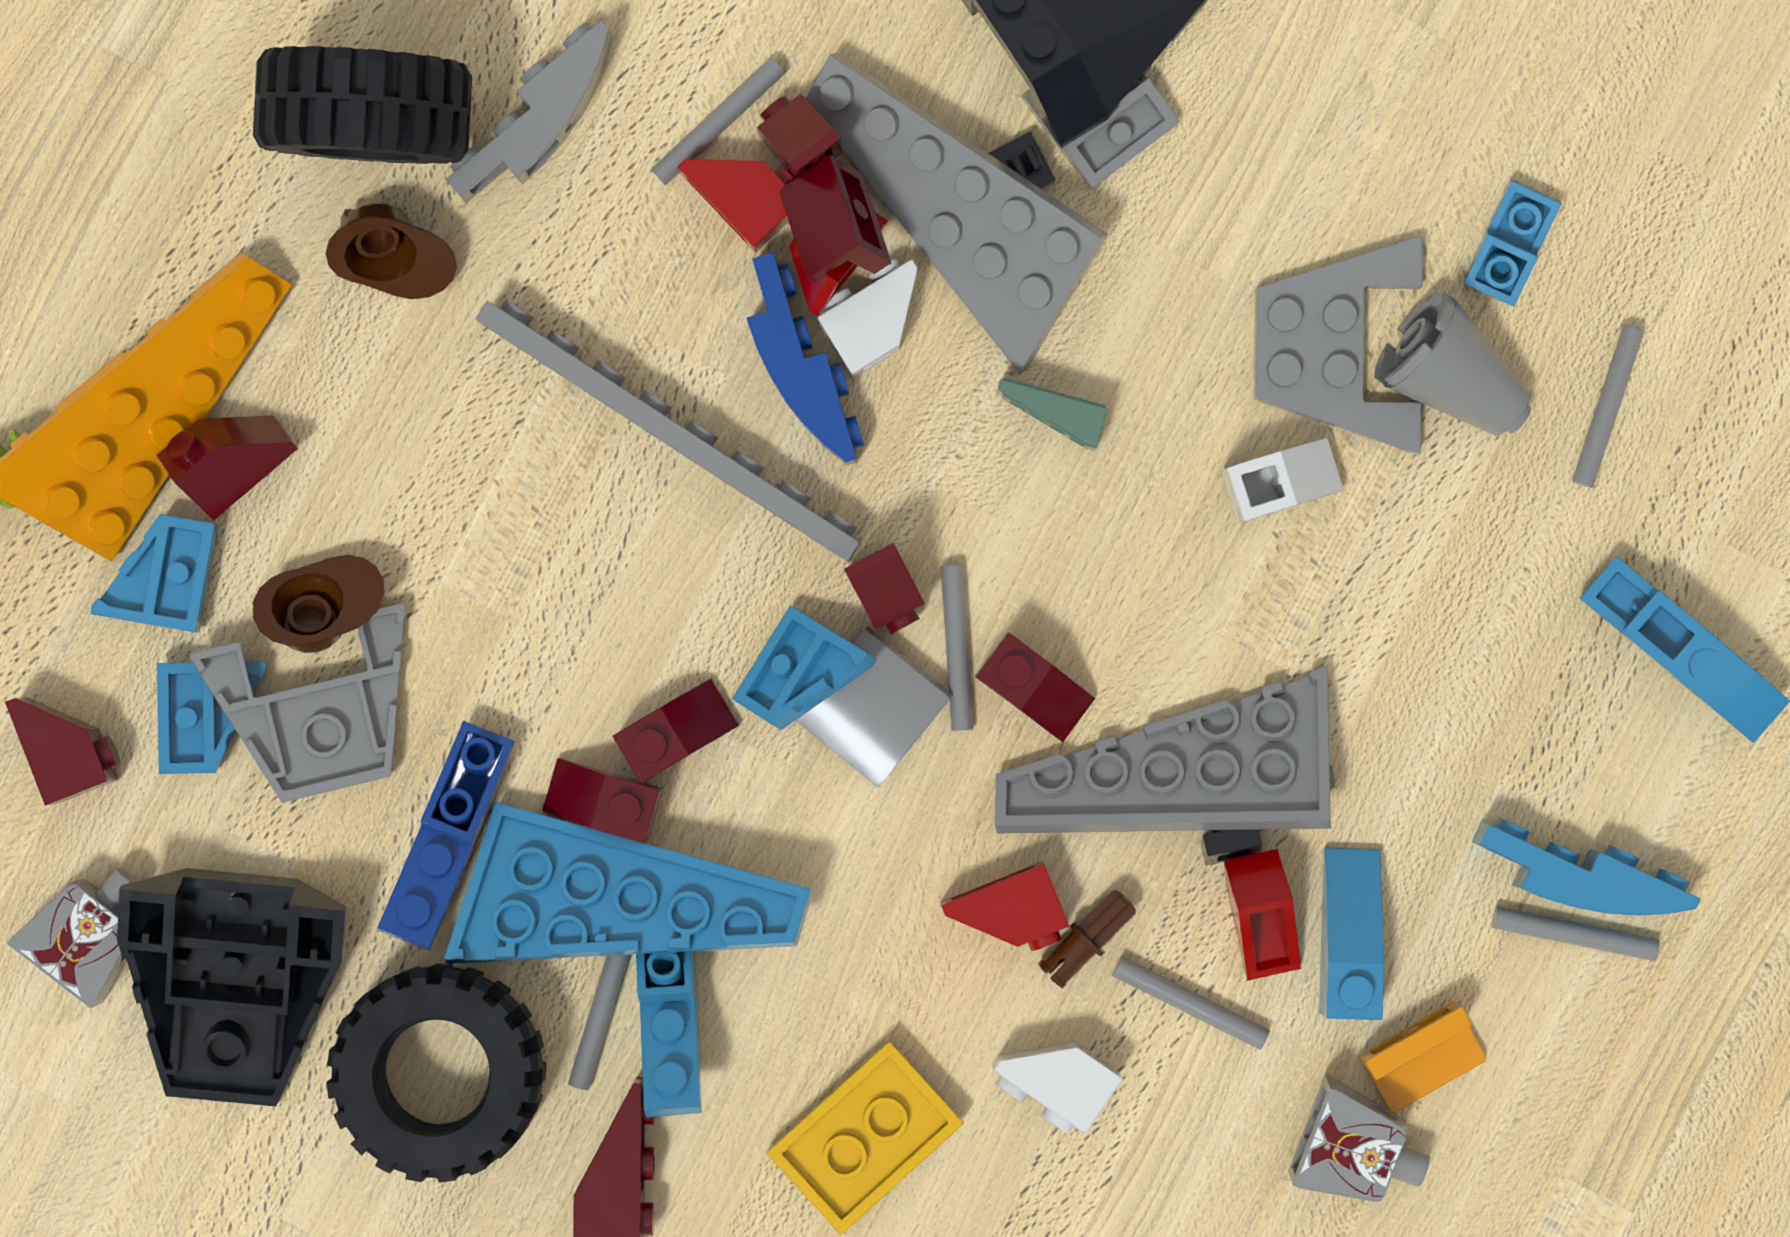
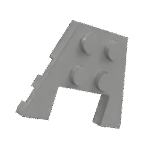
M1414 237L1256 288L1254 400L1317 422L1330 424L1369 440L1373 439L1407 453H1420L1421 403L1365 402L1363 400L1364 289L1422 288L1423 237Z
M403 603L379 608L366 624L357 628L367 671L261 697H253L240 642L190 653L193 664L282 803L391 776L405 618Z

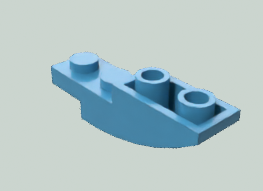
M1617 556L1580 597L1585 604L1639 647L1753 744L1790 702L1788 698L1724 643Z
M1499 818L1495 827L1480 822L1472 840V843L1521 865L1512 886L1575 908L1608 914L1659 915L1697 909L1701 900L1686 892L1690 884L1689 881L1660 868L1656 876L1653 877L1636 869L1639 858L1611 845L1608 846L1605 854L1589 849L1582 866L1579 867L1576 865L1580 857L1579 854L1553 842H1549L1546 850L1526 842L1529 831Z
M694 951L636 954L646 1117L702 1113L701 1052Z

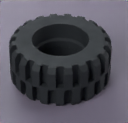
M284 46L283 48L273 47L265 49L256 61L253 137L258 146L264 150L300 156L388 163H458L462 161L469 151L472 75L464 63L436 56L417 55L415 53L322 46Z
M436 963L429 967L417 966L384 980L366 992L354 1004V1008L349 1015L342 1019L335 1032L338 1038L335 1045L329 1049L327 1066L332 1067L331 1079L326 1082L328 1099L335 1098L338 1111L333 1115L340 1130L347 1127L355 1140L350 1144L361 1156L368 1152L378 1161L375 1166L389 1174L393 1170L406 1173L405 1180L423 1182L426 1178H437L438 1183L455 1181L461 1175L470 1173L472 1176L486 1169L498 1158L501 1159L529 1127L543 1097L541 1090L546 1079V1062L542 1060L541 1049L544 1047L540 1030L535 1031L529 1019L532 1016L531 1012L524 1002L519 1005L509 994L511 989L501 981L493 982L483 976L484 972L471 967L460 969L453 967V964ZM444 1020L458 1024L468 1030L479 1041L486 1053L489 1064L487 1090L477 1108L462 1119L445 1124H432L419 1120L399 1105L389 1088L386 1077V1062L390 1049L396 1039L406 1029L420 1022Z

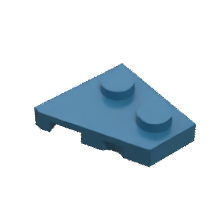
M160 514L145 533L144 540L138 549L132 552L118 570L120 573L101 598H97L94 602L90 614L199 633L218 524Z
M790 605L732 699L771 725L782 730L873 667L877 659Z
M266 661L245 662L253 695L266 670ZM157 663L159 774L216 773L236 732L234 726L193 663Z

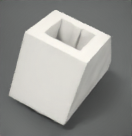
M897 259L891 260V264L876 274L871 273L869 275L872 281L871 285L856 294H853L850 288L840 291L824 308L825 313L817 317L819 325L852 378L899 351L918 268L913 260L908 261L902 266Z
M1327 438L1272 453L1221 471L1238 524L1344 490Z
M1076 1042L999 1055L992 1064L993 1071L1000 1075L996 1084L1001 1089L1021 1102L1025 1100L1027 1095L1034 1098L1046 1107L1041 1115L1067 1134L1073 1126L1086 1134L1123 1080L1119 1072Z

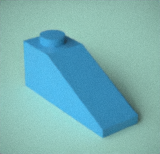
M1324 848L1319 1013L1327 1019L1382 1020L1384 943L1380 850Z

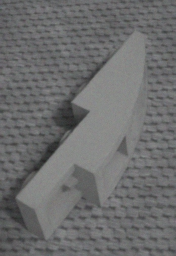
M602 20L593 27L585 23L574 30L563 42L566 50L550 63L544 58L530 67L520 79L524 85L517 90L521 99L530 109L523 115L518 111L509 114L493 129L492 132L496 137L480 151L476 146L469 148L462 161L451 164L450 168L454 173L446 180L466 203L508 168L523 185L550 159L566 140L589 104L607 62L613 37L609 28Z

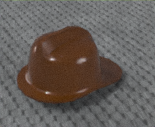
M374 202L361 205L356 209H345L341 216L340 228L329 239L325 252L329 267L338 277L407 299L428 298L442 292L453 281L457 269L454 251L444 239L430 231L412 225L408 217L399 208L388 203Z
M353 555L331 557L271 577L259 588L253 600V619L259 631L273 642L286 645L293 650L303 653L320 652L330 648L341 638L342 634L351 632L366 624L379 610L384 598V579L378 568L363 557Z

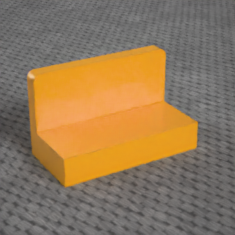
M1453 1001L1358 1055L1390 1111L1397 1112L1485 1062L1486 1056L1470 1029L1473 1025L1463 1007Z

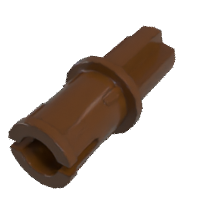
M1117 890L1112 891L1080 924L1073 922L1070 925L1072 931L1044 959H1041L1038 965L1046 974L1048 972L1052 974L1065 960V963L1050 977L1053 982L1063 989L1067 982L1095 954L1101 957L1105 953L1102 947L1136 914L1134 905L1121 892Z

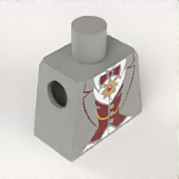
M116 867L100 889L85 879L73 881L13 935L7 944L89 1008L100 1005L108 997L127 961L125 956L122 957L117 942L119 889L123 884L138 880L123 869Z
M1325 1075L1288 1172L1293 1186L1298 1188L1380 1202L1384 1198L1391 1177L1420 1187L1428 1170L1430 1156L1404 1147L1409 1129L1402 1117L1336 1079Z

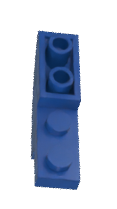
M773 252L752 258L767 312L747 317L746 319L757 350L773 383L802 425L824 448L846 465L857 463L854 450L863 448L864 443L856 416L845 418L839 397L848 395L849 392L840 362L829 365L826 353L804 359L802 350L812 348L804 316L792 318L787 297L797 295L788 263L777 266Z
M466 721L462 722L421 818V827L377 927L378 931L431 951L450 903L453 904L497 794L515 741Z

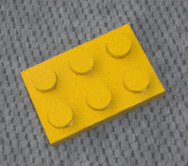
M889 1039L770 1147L766 1154L841 1236L964 1124V1121Z

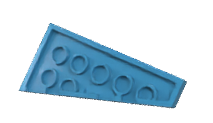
M495 802L444 961L452 964L793 947L798 945L813 892L806 887L650 844L639 843L585 826Z

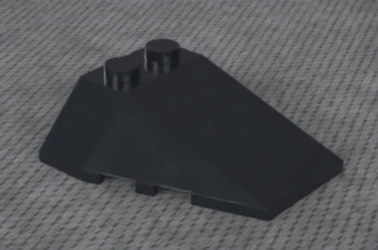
M962 0L972 16L978 12L981 14L1030 87L1031 104L1060 148L1107 121L1119 107V102L1138 80H1142L1152 68V63L1171 41L1174 42L1208 1Z
M185 868L121 885L119 889L117 942L121 955L126 957L134 982L132 986L136 1003H140L148 1027L146 1035L165 1096L277 1106L302 1051L304 1042L342 962L346 920L345 905L296 878Z

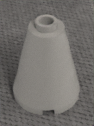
M1436 292L1422 301L1397 328L1404 335L1396 349L1394 350L1386 344L1380 354L1375 367L1374 378L1385 387L1490 434L1499 436L1506 431L1514 433L1525 423L1530 415L1531 407L1528 405L1530 392L1458 302L1445 292L1443 296Z

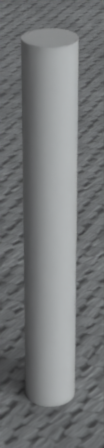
M770 57L666 154L651 171L666 186L680 173L677 166L684 159H695L786 73L783 68Z
M1623 325L1572 479V482L1589 488L1594 487L1645 332L1640 328L1630 325Z
M963 565L941 566L948 686L949 692L953 695L949 700L951 731L973 730Z
M1495 907L1492 917V928L1651 961L1656 960L1659 952V940L1501 907Z
M629 955L606 956L568 1081V1085L582 1090H589Z
M1123 956L1120 957L1112 973L1113 977L1259 1050L1262 1049L1268 1038L1269 1029Z

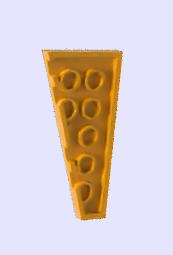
M244 253L238 254L190 294L191 297L188 303L166 321L161 318L146 331L147 337L126 354L123 352L119 353L55 406V413L29 435L24 432L9 445L11 450L0 458V499L112 562L169 475L157 454L168 445L169 441L176 434L185 431L198 419H205L292 284Z

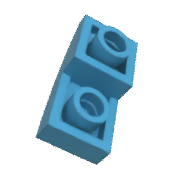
M1510 178L1463 283L1514 307L1538 259L1537 253L1562 205L1561 201Z

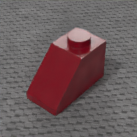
M799 94L791 101L786 95L782 96L760 114L764 121L757 127L760 138L794 179L829 155L834 158L842 155L841 138L802 94Z
M273 415L198 419L185 431L176 434L169 441L168 445L157 454V457L173 482L211 519L215 520L298 448L281 423Z
M894 543L844 568L876 630L886 625L890 634H893L920 619L915 609L923 606L925 603Z
M1009 632L1006 633L975 675L976 679L1061 742H1064L1095 700L1086 690Z
M709 679L624 728L612 737L640 784L735 729L739 724L713 680Z
M14 698L5 702L45 806L61 803L119 780L115 770L116 767L120 766L119 754L112 739L108 735L102 737L99 728L31 698Z
M558 757L542 811L591 829L644 844L649 841L664 788L645 782L640 784L638 780Z

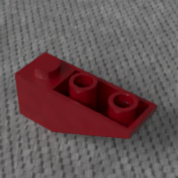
M637 1077L574 1193L573 1237H644L654 1235V1202H644V1180H654L655 1149L654 1147H645V1125H654L655 1117H646L644 1112L643 1077Z

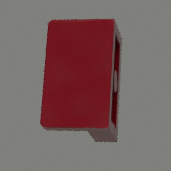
M829 155L781 189L782 202L807 278L817 281L847 260L873 274L891 264L864 175L861 172Z

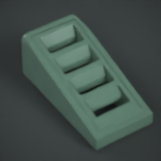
M1005 377L1000 379L996 393L1002 399L1085 449H1091L1092 451L1097 449L1108 408H1105L1106 405Z

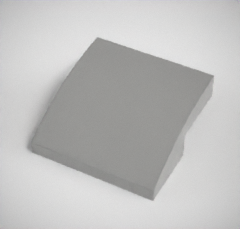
M1144 76L1141 81L1138 80L1119 102V107L1107 121L1060 148L1031 104V89L1021 96L1044 130L1092 189L1180 122L1150 78Z
M867 626L854 641L853 645L877 659L873 667L796 721L874 785L879 787L953 695Z

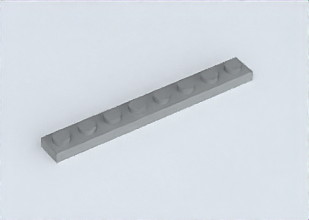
M487 300L475 318L483 326L848 563L861 545L859 541L852 538L857 528L830 510L824 519L805 507L811 499L809 496L784 480L778 489L759 477L764 467L736 450L732 458L713 447L718 437L692 420L689 421L686 428L678 425L666 417L672 408L646 390L642 392L638 399L620 387L625 377L603 362L597 360L594 367L591 368L574 356L579 347L557 332L551 330L547 338L528 327L533 317L509 301L505 300L502 306L498 308Z

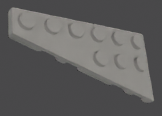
M839 52L830 54L809 91L806 100L839 135L842 150L864 175L868 183L1019 374H1021L1029 367L1108 234Z
M1328 666L1310 671L1308 677L1283 685L1279 681L1261 687V692L1231 702L1224 699L1143 726V731L1118 739L1115 736L1096 741L1094 747L1066 756H1062L1059 753L996 774L995 828L997 834L1331 828Z

